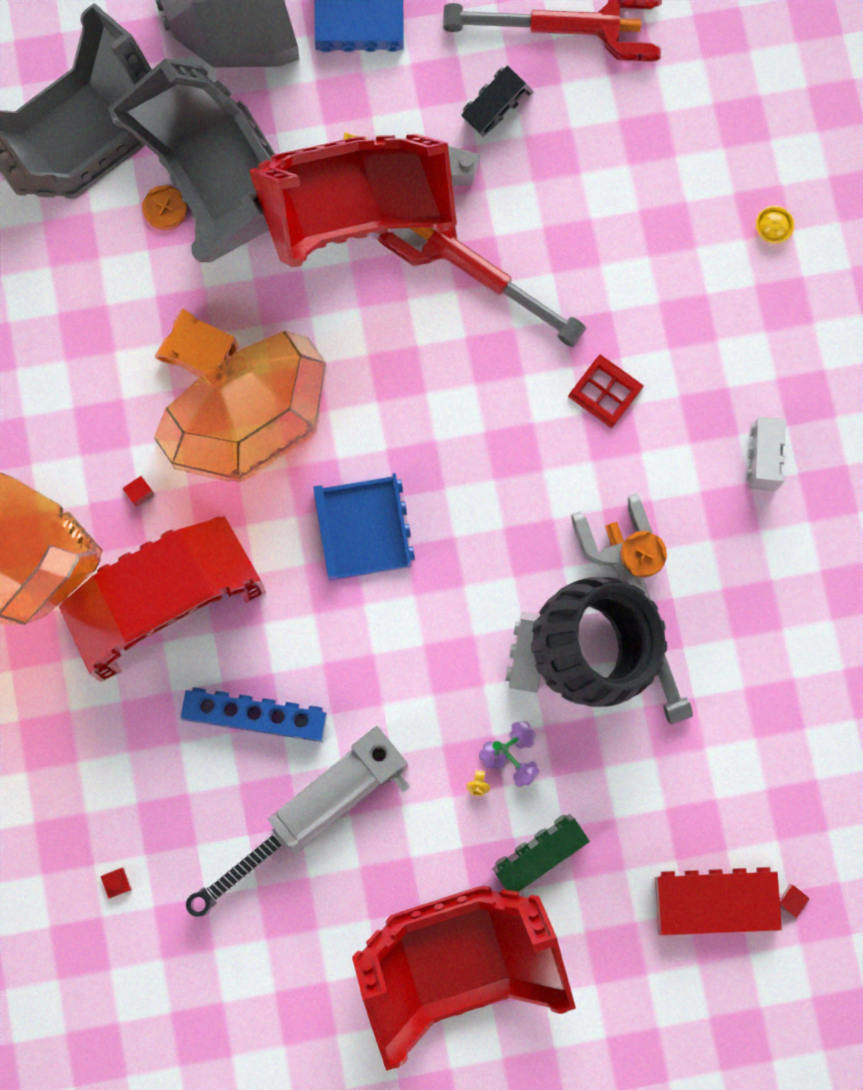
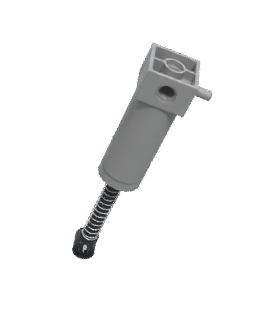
M377 725L351 746V751L277 810L276 813L271 815L268 821L273 827L271 829L273 834L271 833L272 836L266 837V841L256 846L255 850H251L252 852L249 855L246 854L247 856L244 859L242 858L239 863L237 862L234 867L232 866L229 871L227 870V873L222 874L221 878H217V881L212 883L210 887H203L198 892L191 894L186 901L188 913L195 917L207 915L217 904L218 898L221 899V896L225 895L226 891L231 890L232 886H236L237 882H241L242 878H246L247 874H251L252 870L261 865L260 863L265 862L266 858H270L271 854H275L277 849H280L281 846L289 847L297 854L303 847L311 843L378 786H384L387 782L393 780L402 792H405L410 785L401 773L408 766V762ZM384 751L386 758L380 762L373 759L374 753ZM198 897L205 901V908L200 912L196 911L193 907V902Z

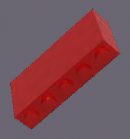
M758 867L756 872L747 873V868H734L732 873L723 874V869H710L708 874L699 875V870L684 871L685 875L675 876V871L660 872L661 876L655 877L658 935L660 936L782 930L778 871L771 872V867Z

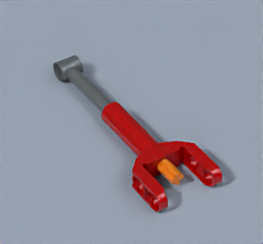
M609 0L598 12L532 10L531 14L463 11L461 4L448 3L444 5L443 29L448 32H459L463 29V25L530 27L532 33L597 35L604 43L606 50L616 60L653 62L661 59L660 47L653 43L618 42L619 32H641V19L620 18V8L651 10L661 6L662 0Z
M450 226L449 230L443 232H436L433 228H411L413 232L427 241L422 247V252L392 232L382 233L377 238L384 247L412 266L429 264L439 259L448 260L498 296L504 293L559 331L557 337L570 347L575 346L587 329L578 319L570 317L568 320L564 319L511 283V276L458 241L455 226Z

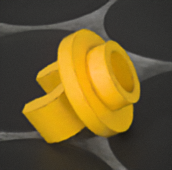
M475 770L474 781H470L466 785V789L474 796H484L485 793L490 791V785L484 782L485 771Z

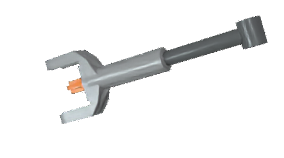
M637 493L628 495L627 509L635 531H649L653 533L639 495ZM581 511L571 514V521L584 558L599 566H606L616 571L618 579L639 587L650 599L643 578L630 574L621 563L620 550L624 539L618 522H612L604 526L611 547L602 549L599 553L587 518L582 515ZM664 653V664L658 673V677L668 702L663 705L665 716L669 724H674L692 718L693 711L687 697H680Z

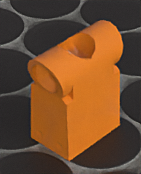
M181 308L173 322L172 332L163 340L154 357L167 364L179 365L181 368L218 386L239 345L234 336L201 320H197L190 312Z

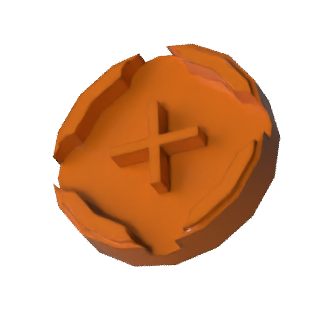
M169 185L156 186L149 190L142 202V211L147 222L160 230H170L179 226L185 219L188 211L187 204L181 198V192Z
M637 531L628 536L623 542L620 550L621 563L625 570L633 576L640 578L651 577L660 572L667 560L666 546L659 536L649 531Z

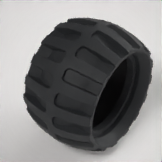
M590 577L577 580L561 588L555 595L550 597L541 608L540 616L534 622L531 652L534 653L535 667L538 673L542 674L546 680L545 684L552 691L560 693L562 698L570 702L589 707H608L624 703L642 693L653 682L654 677L660 672L664 664L663 657L667 651L664 620H661L655 602L650 600L645 595V592L635 585L612 577ZM588 607L601 612L609 620L617 637L619 653L615 668L608 678L593 670L582 655L578 640L579 623Z

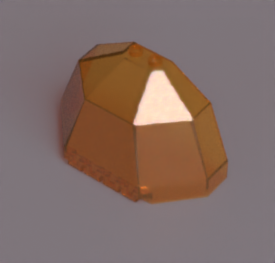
M288 331L280 332L242 348L201 375L165 408L154 440L175 470L227 482L235 481L240 483L256 474L258 470H262L276 461V458L282 457L294 449L296 445L303 443L317 432L327 372L326 362L308 337Z
M0 472V624L26 625L46 617L88 579L102 560L100 556L103 553V549L71 512L66 511L63 513V507L59 503L18 479Z

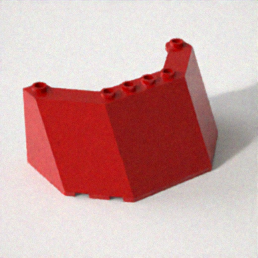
M407 134L406 139L396 138L395 135L376 136V140H366L365 136L352 137L274 154L271 156V162L270 160H265L258 164L259 170L258 168L249 170L279 260L289 265V267L302 266L309 254L316 249L326 247L327 243H345L348 238H366L369 233L382 234L388 232V229L435 228L436 232H443L449 230L450 226L457 225L448 143L423 135Z
M217 516L209 521L180 528L176 531L171 529L164 532L160 536L161 539L142 544L137 552L133 554L131 552L125 553L118 558V562L111 566L110 564H105L96 570V574L92 575L70 596L62 600L58 607L91 676L99 682H103L120 673L121 669L116 660L121 657L120 651L122 649L128 651L138 642L208 604L223 599L221 595L228 594L230 598L241 594L244 601L248 603L266 593L258 573L225 516Z
M482 885L390 915L385 921L386 926L382 930L377 929L366 941L367 946L364 950L357 951L352 956L363 1003L386 1071L400 1068L406 1063L410 1050L433 1023L477 1008H483L501 1000L510 998L545 1006L558 1014H564L576 1009L557 936L540 897L536 895H530L527 898L520 896L519 892L505 889L496 892L492 891L491 887Z

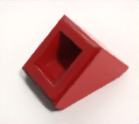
M139 476L122 488L135 507L154 495V492L142 476Z
M789 884L780 897V907L797 918L810 898L796 886Z

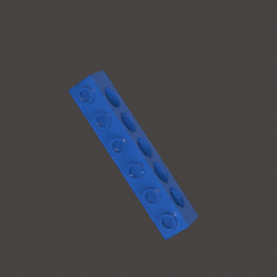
M192 687V691L185 690L180 717L183 721L323 743L327 713L322 712V707L309 706L308 709L299 708L300 704L285 702V706L277 705L276 700L262 698V702L252 701V696L239 694L238 698L229 697L230 693L215 691L214 695L208 694L206 689ZM213 701V710L209 713L203 712V703ZM230 704H234L238 708L234 716H227L225 714V709ZM253 708L261 710V716L257 720H251L248 717L249 711ZM275 712L284 713L285 718L282 723L275 724L272 722V715ZM300 715L308 718L307 725L302 728L295 725V720Z

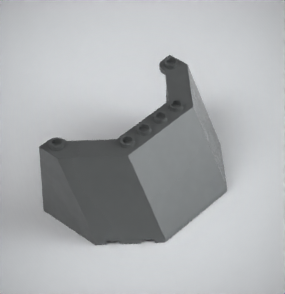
M95 3L81 14L80 22L83 27L72 69L16 111L0 110V175L17 195L35 194L38 197L55 198V196H64L68 199H75L145 146L127 129L119 128L112 122V116L108 108L152 69L134 37Z
M165 58L111 105L108 111L112 116V122L117 127L127 129L159 156L160 163L170 174V180L181 192L182 200L193 212L192 216L195 220V242L191 244L193 257L199 262H213L269 230L249 170L252 168H258L259 170L258 164L265 160H270L271 162V156L275 152L247 106L241 101L236 103L230 97L231 92L218 80L213 82L207 76L208 71L202 65Z

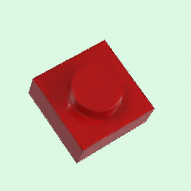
M124 867L100 876L108 899L132 890Z

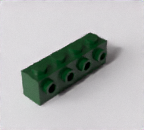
M568 814L567 816L562 815L554 821L553 826L538 831L534 835L535 838L529 843L524 842L518 845L514 850L515 852L509 857L504 856L495 862V866L491 869L505 890L520 892L590 842L572 815Z

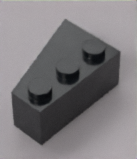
M508 65L505 68H500L494 75L495 79L489 85H484L478 92L479 96L474 101L468 102L463 108L464 112L461 116L483 137L504 119V114L510 108L514 110L519 106L517 101L525 93L530 96L534 92Z

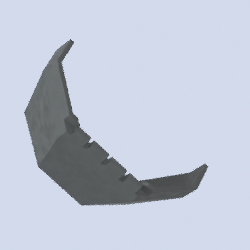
M155 0L159 12L163 11L165 14L162 20L166 31L171 30L173 38L213 68L279 67L300 59L298 44L285 0Z

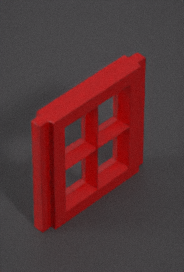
M599 354L567 397L612 429L644 385ZM598 369L613 378L606 388L592 379ZM616 381L630 391L623 401L609 391ZM588 382L602 391L596 401L582 392ZM605 395H608L620 404L613 414L599 404Z

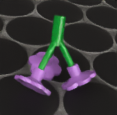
M515 722L511 725V740L505 744L499 741L486 742L483 745V750L479 752V758L484 761V767L487 769H492L493 767L501 769L504 767V761L509 759L515 765L516 772L513 775L515 785L522 787L533 782L534 777L539 774V769L534 761L528 764L519 763L510 754L509 747L513 744H516L520 749L533 747V739L536 738V733L530 728L528 722Z

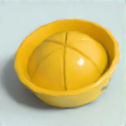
M769 206L758 214L756 229L764 241L781 243L793 234L795 221L792 214L785 208Z

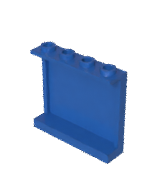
M315 0V49L322 52H331L332 50H342L344 52L387 50L389 52L404 50L403 0Z
M392 473V477L323 488L322 485L313 486L329 581L411 567V560H415L413 546L408 547L407 538L411 537L409 524H404L403 515H407L405 501H400L399 493H403L402 480L396 478V473Z

